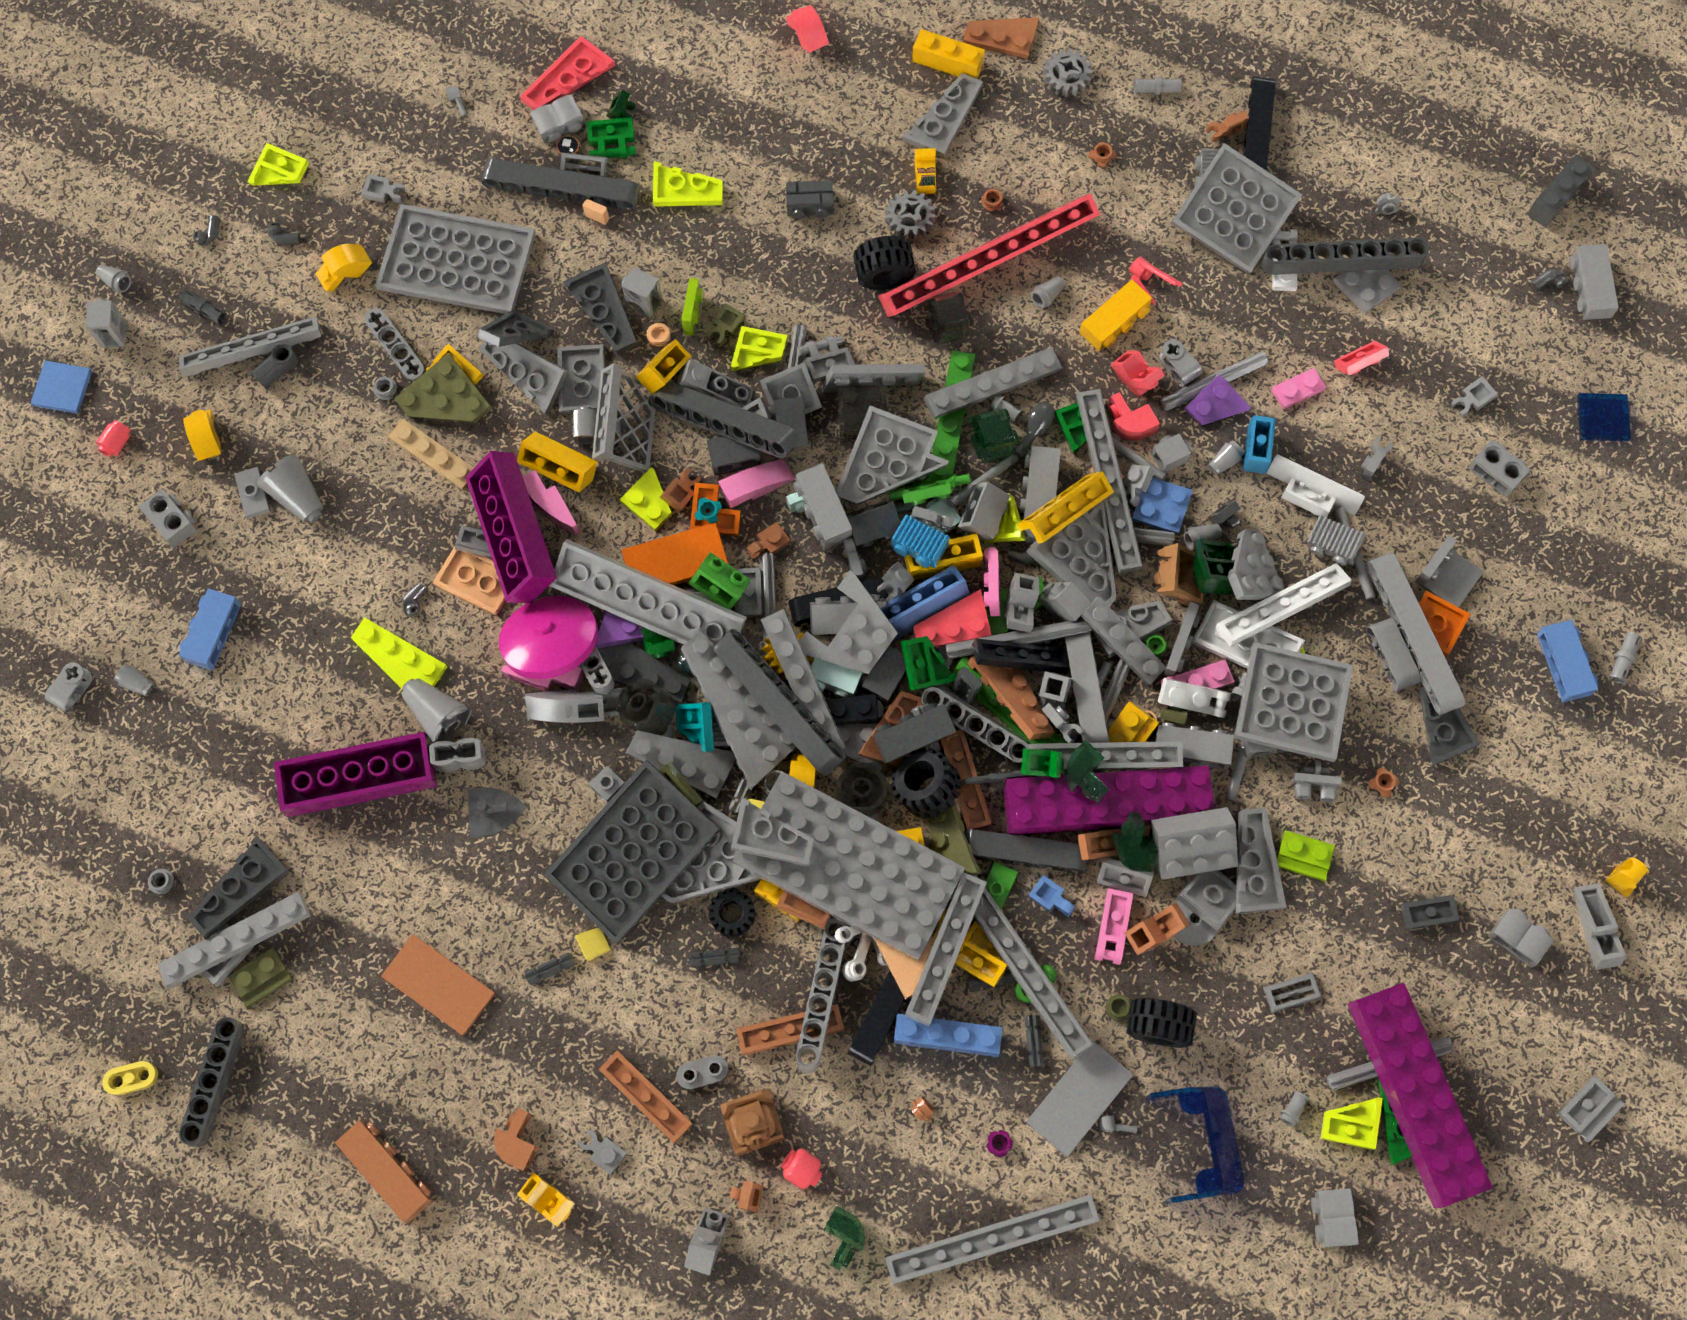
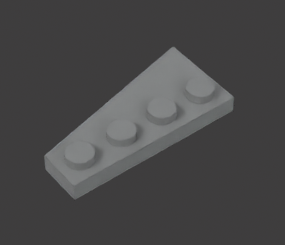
M962 73L948 87L944 95L931 105L930 110L915 122V126L902 136V141L920 149L936 148V156L944 159L983 87V81Z
M484 340L480 351L499 370H503L509 376V379L515 385H518L525 392V395L539 406V409L544 414H549L568 371L519 343L498 347L488 345Z
M831 365L822 383L823 393L901 384L908 386L916 385L926 373L925 365Z
M639 730L636 731L625 753L643 763L645 760L650 761L659 771L664 765L671 762L692 788L714 799L717 798L736 760L734 753L714 748V751L703 752L701 750L702 745Z
M1266 808L1243 809L1238 815L1236 914L1283 910L1287 906Z

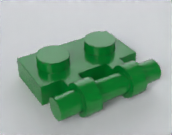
M632 117L587 121L589 146H598V150L589 151L590 156L627 159V156L636 155L635 146L626 147V143L635 142ZM618 144L619 148L606 149L605 145Z

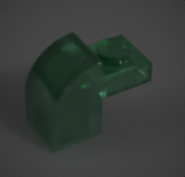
M1086 740L1070 756L1065 767L1064 778L1072 793L1080 786L1083 794L1088 799L1099 803L1110 790L1093 774L1101 765L1104 757Z
M1129 812L1127 822L1125 821L1122 825V833L1113 832L1112 840L1121 863L1125 867L1135 871L1152 872L1158 849L1152 837L1143 836L1145 825L1140 813Z
M836 1205L824 1231L842 1240L830 1264L831 1267L840 1271L842 1266L848 1268L854 1256V1253L850 1252L852 1247L861 1252L863 1251L865 1232L856 1216Z

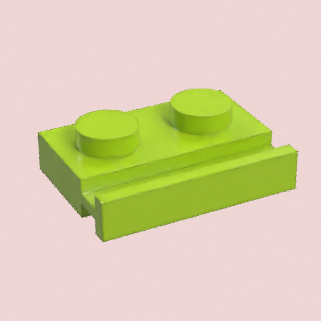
M689 278L681 319L684 335L690 336L694 335L695 325L699 322V303H702L704 289L700 288L699 279Z
M1285 830L1277 855L1278 868L1325 882L1335 845Z

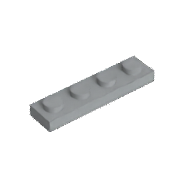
M1095 597L1091 602L1092 604L1082 613L1081 617L1146 685H1151L1166 669V666L1100 597Z

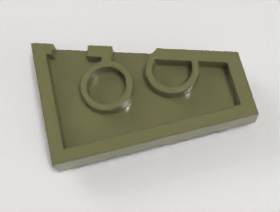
M956 804L953 807L949 806L946 813L940 812L936 818L930 815L931 849L965 867L964 872L969 875L982 874L980 866L976 865L972 855L974 853L972 845L968 844L965 837V828Z

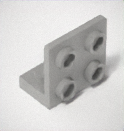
M1448 535L1415 583L1432 594L1459 607L1483 574V570L1457 554L1456 550L1452 548L1457 540Z

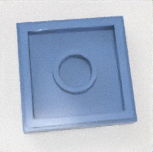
M44 361L31 404L36 407L79 414L92 370L86 367Z

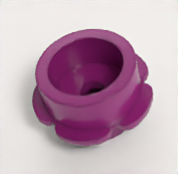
M1004 1130L993 1131L987 1138L988 1151L991 1154H996L997 1157L1006 1156L1007 1152L1013 1147L1012 1139L1009 1138V1134ZM998 1141L1002 1142L1001 1146L997 1145Z

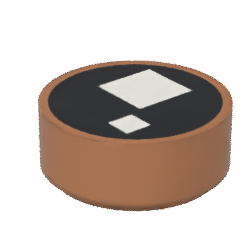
M563 136L556 144L560 157L561 153L579 154L580 152L579 142L573 136Z

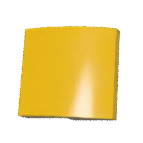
M975 921L965 936L955 965L994 988L1008 969L1007 964L1003 962Z

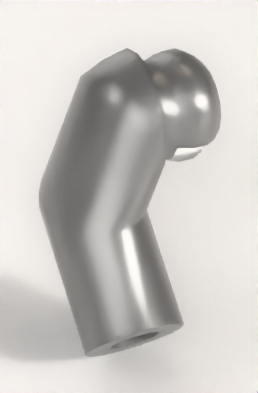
M420 582L403 597V611L408 617L418 615L420 610L419 598L427 591Z

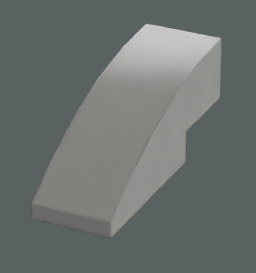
M1600 883L1575 887L1573 891L1578 914L1596 970L1621 966L1626 954L1617 935L1619 927Z

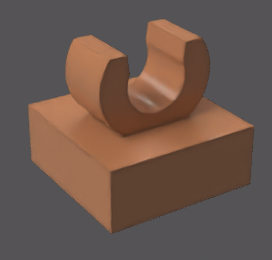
M743 1181L742 1189L731 1188L729 1198L739 1200L738 1208L758 1213L763 1186Z

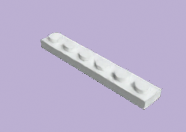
M1335 563L1217 623L1216 630L1231 647L1349 587L1352 579Z

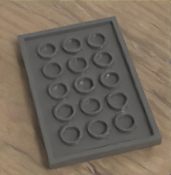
M645 760L544 875L615 944H619L721 829L650 761Z

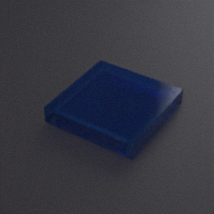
M1579 393L1577 395L1580 440L1629 442L1631 432L1627 394Z

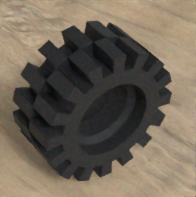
M728 888L724 892H718L717 896L712 898V903L708 908L709 919L714 929L720 932L721 935H728L730 937H735V935L741 936L745 931H749L756 916L755 907L750 896L748 897L744 891L741 892L736 888L734 890ZM734 903L741 907L742 915L738 921L728 922L722 917V911L726 905Z

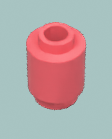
M114 420L112 424L106 426L96 441V444L99 446L97 450L107 457H111L112 454L117 456L130 438L128 434L131 430L123 423Z

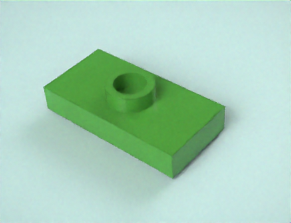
M995 861L986 879L987 884L985 888L999 908L1002 909L1018 872Z

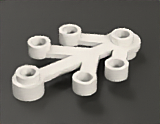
M843 926L835 932V938L840 943L848 942L853 936L862 933L854 959L847 961L843 965L842 972L848 981L861 980L865 976L866 966L864 961L871 940L877 952L878 963L882 966H887L873 937L852 926ZM842 931L846 933V938L842 936Z

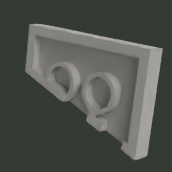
M1160 601L1130 606L1129 609L1115 612L1141 641L1168 627L1173 622V619ZM1092 630L1091 634L1106 656L1111 658L1116 655L1112 648Z
M742 797L731 850L808 867L814 839L791 825L785 824L773 817L771 813L758 808Z

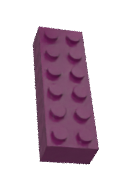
M489 451L465 478L506 602L531 603L557 577L515 453Z
M425 732L274 762L280 811L289 818L438 787L435 768L430 764L429 746L431 741Z

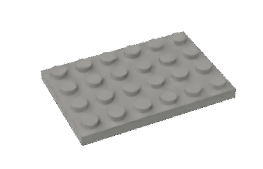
M400 204L375 286L377 290L490 312L501 314L512 312L516 305L536 236L535 229Z

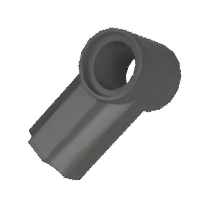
M280 343L274 346L271 355L254 369L251 374L267 389L286 371L295 369L299 363V358L289 345ZM289 354L286 360L281 361L283 356Z

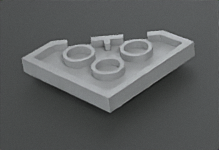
M1245 529L1238 533L1236 540L1239 544L1234 549L1231 560L1234 566L1228 573V580L1236 599L1264 600L1284 590L1283 581L1277 574L1274 560L1269 555L1265 545V538L1260 531Z

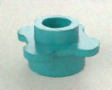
M705 497L699 499L698 511L694 514L696 520H705L710 524L717 523L718 511L722 509L721 503L719 501L714 502Z

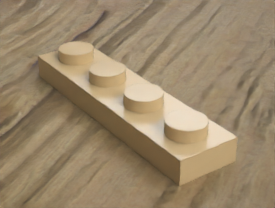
M402 419L388 436L392 442L464 491L468 486L465 477L474 467L406 420Z

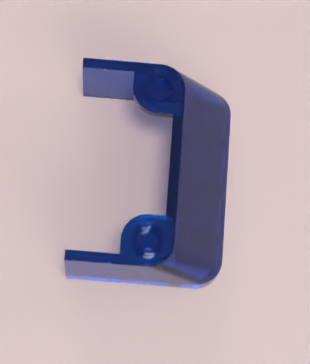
M1201 1086L1150 1093L1146 1097L1147 1102L1178 1098L1180 1107L1184 1112L1191 1115L1203 1113L1213 1168L1204 1169L1197 1174L1195 1178L1197 1193L1165 1199L1166 1205L1232 1195L1241 1191L1244 1186V1176L1226 1092L1217 1086Z

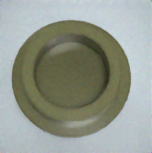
M1113 995L1106 1002V1013L1115 1021L1125 1020L1129 1017L1131 1002L1124 995Z

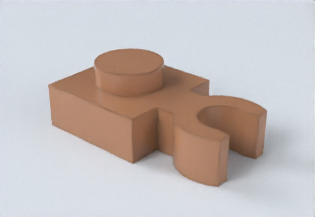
M690 468L681 473L680 480L677 477L674 478L660 496L677 512H680L693 496L694 491L690 488L694 487L695 483H699L701 479L698 476L691 481L688 478V473L691 471Z

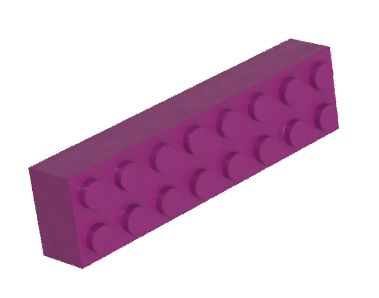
M1209 766L1060 775V778L1049 776L1006 779L1003 785L1007 831L1010 835L1152 826L1151 820L1215 809Z
M1403 982L1348 1003L1347 1005L1402 1135L1405 1138L1408 1149L1412 1154L1413 1161L1433 1208L1447 1207L1492 1189L1493 1186L1405 983Z

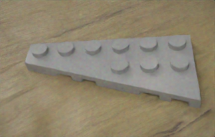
M700 630L682 646L681 650L693 675L696 676L702 688L701 691L705 699L711 703L713 716L728 746L731 747L737 759L736 762L740 770L742 769L747 779L746 783L751 790L787 757L796 746L720 659L714 650L715 645Z

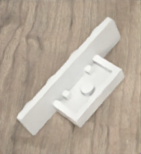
M1278 454L1275 455L1267 471L1268 475L1288 484L1281 498L1310 511L1314 515L1327 518L1332 506L1337 508L1344 507L1346 512L1356 515L1365 498L1364 495Z

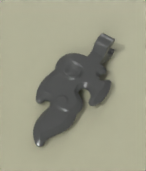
M1020 770L1012 771L1011 773H993L986 776L968 777L963 779L961 783L968 785L991 784L1012 778L1043 776L1021 774Z

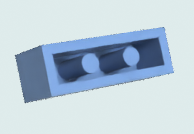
M207 589L206 594L199 601V610L196 617H193L189 624V633L186 640L184 639L180 644L179 656L185 662L214 670L241 607L239 600L234 596Z
M1572 620L1544 626L1537 633L1562 703L1591 696L1598 690V679L1595 673H1592L1589 666V655L1585 649L1583 650L1579 629L1574 626Z

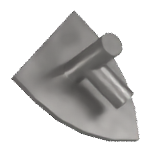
M483 787L467 789L470 838L495 834L507 828L520 817L527 807L517 797L503 790Z

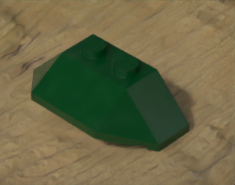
M1199 539L1196 542L1193 572L1195 583L1201 593L1222 595L1234 593L1228 580V573L1234 566L1231 560L1236 547L1229 542Z

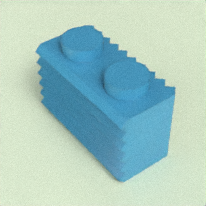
M1256 415L1251 418L1247 427L1245 457L1243 459L1244 466L1242 468L1244 471L1261 474L1267 473L1272 459L1275 418Z
M905 515L891 539V546L894 547L893 550L897 554L904 557L909 555L915 558L916 563L922 567L928 568L931 566L936 568L949 545L950 537L909 515Z

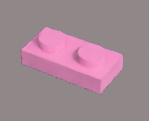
M1312 368L1272 387L1271 391L1284 410L1324 391L1326 386L1315 368Z

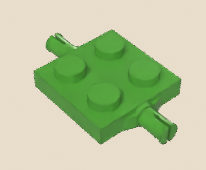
M955 473L910 483L907 487L890 491L889 497L891 501L903 498L904 504L912 502V505H919L925 503L927 498L935 497L936 500L948 498L955 488L960 485L971 484L972 480L970 473L957 476Z

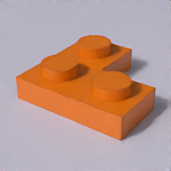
M695 483L690 529L710 524L705 520H696L694 514L698 511L699 499L705 497L714 502L718 501L719 485ZM721 509L718 511L716 526L719 535L739 536L741 510Z

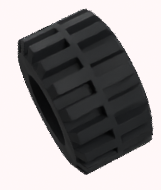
M891 235L873 238L859 245L853 253L858 283L863 288H868L869 290L894 288L912 279L916 273L911 243L908 239L901 236Z
M922 748L917 753L915 751L910 752L909 757L906 758L904 756L901 759L902 763L896 765V773L892 774L891 779L894 782L891 783V788L894 791L893 794L914 816L928 819L931 815L933 818H936L940 812L946 813L949 806L953 807L955 804L954 799L959 798L960 792L958 789L962 787V783L959 781L961 779L960 774L939 751L936 752L931 748L927 751L925 748ZM934 777L930 785L919 790L925 780Z
M1154 998L1134 999L1131 1001L1126 1033L1136 1040L1154 1045L1174 1048L1189 1047L1193 1043L1197 1012L1186 1005Z

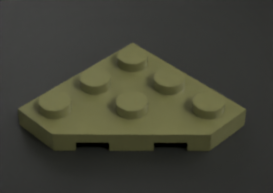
M449 353L394 398L409 418L415 419L424 418L438 421L476 423L493 409Z

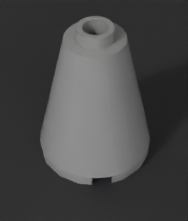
M292 454L279 460L274 464L276 468L271 472L266 470L258 479L257 484L262 490L303 522L309 521L313 523L322 516L323 506L297 455Z
M420 678L410 679L402 688L403 699L432 743L450 741L454 737L452 732L459 725L463 728L471 716V710L468 706Z

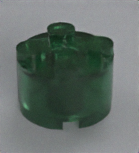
M1006 408L974 415L969 419V428L973 427L974 434L970 435V439L979 459L984 458L983 463L1013 455L1014 445L1019 442L1017 432L1012 430L1009 423L1010 415Z

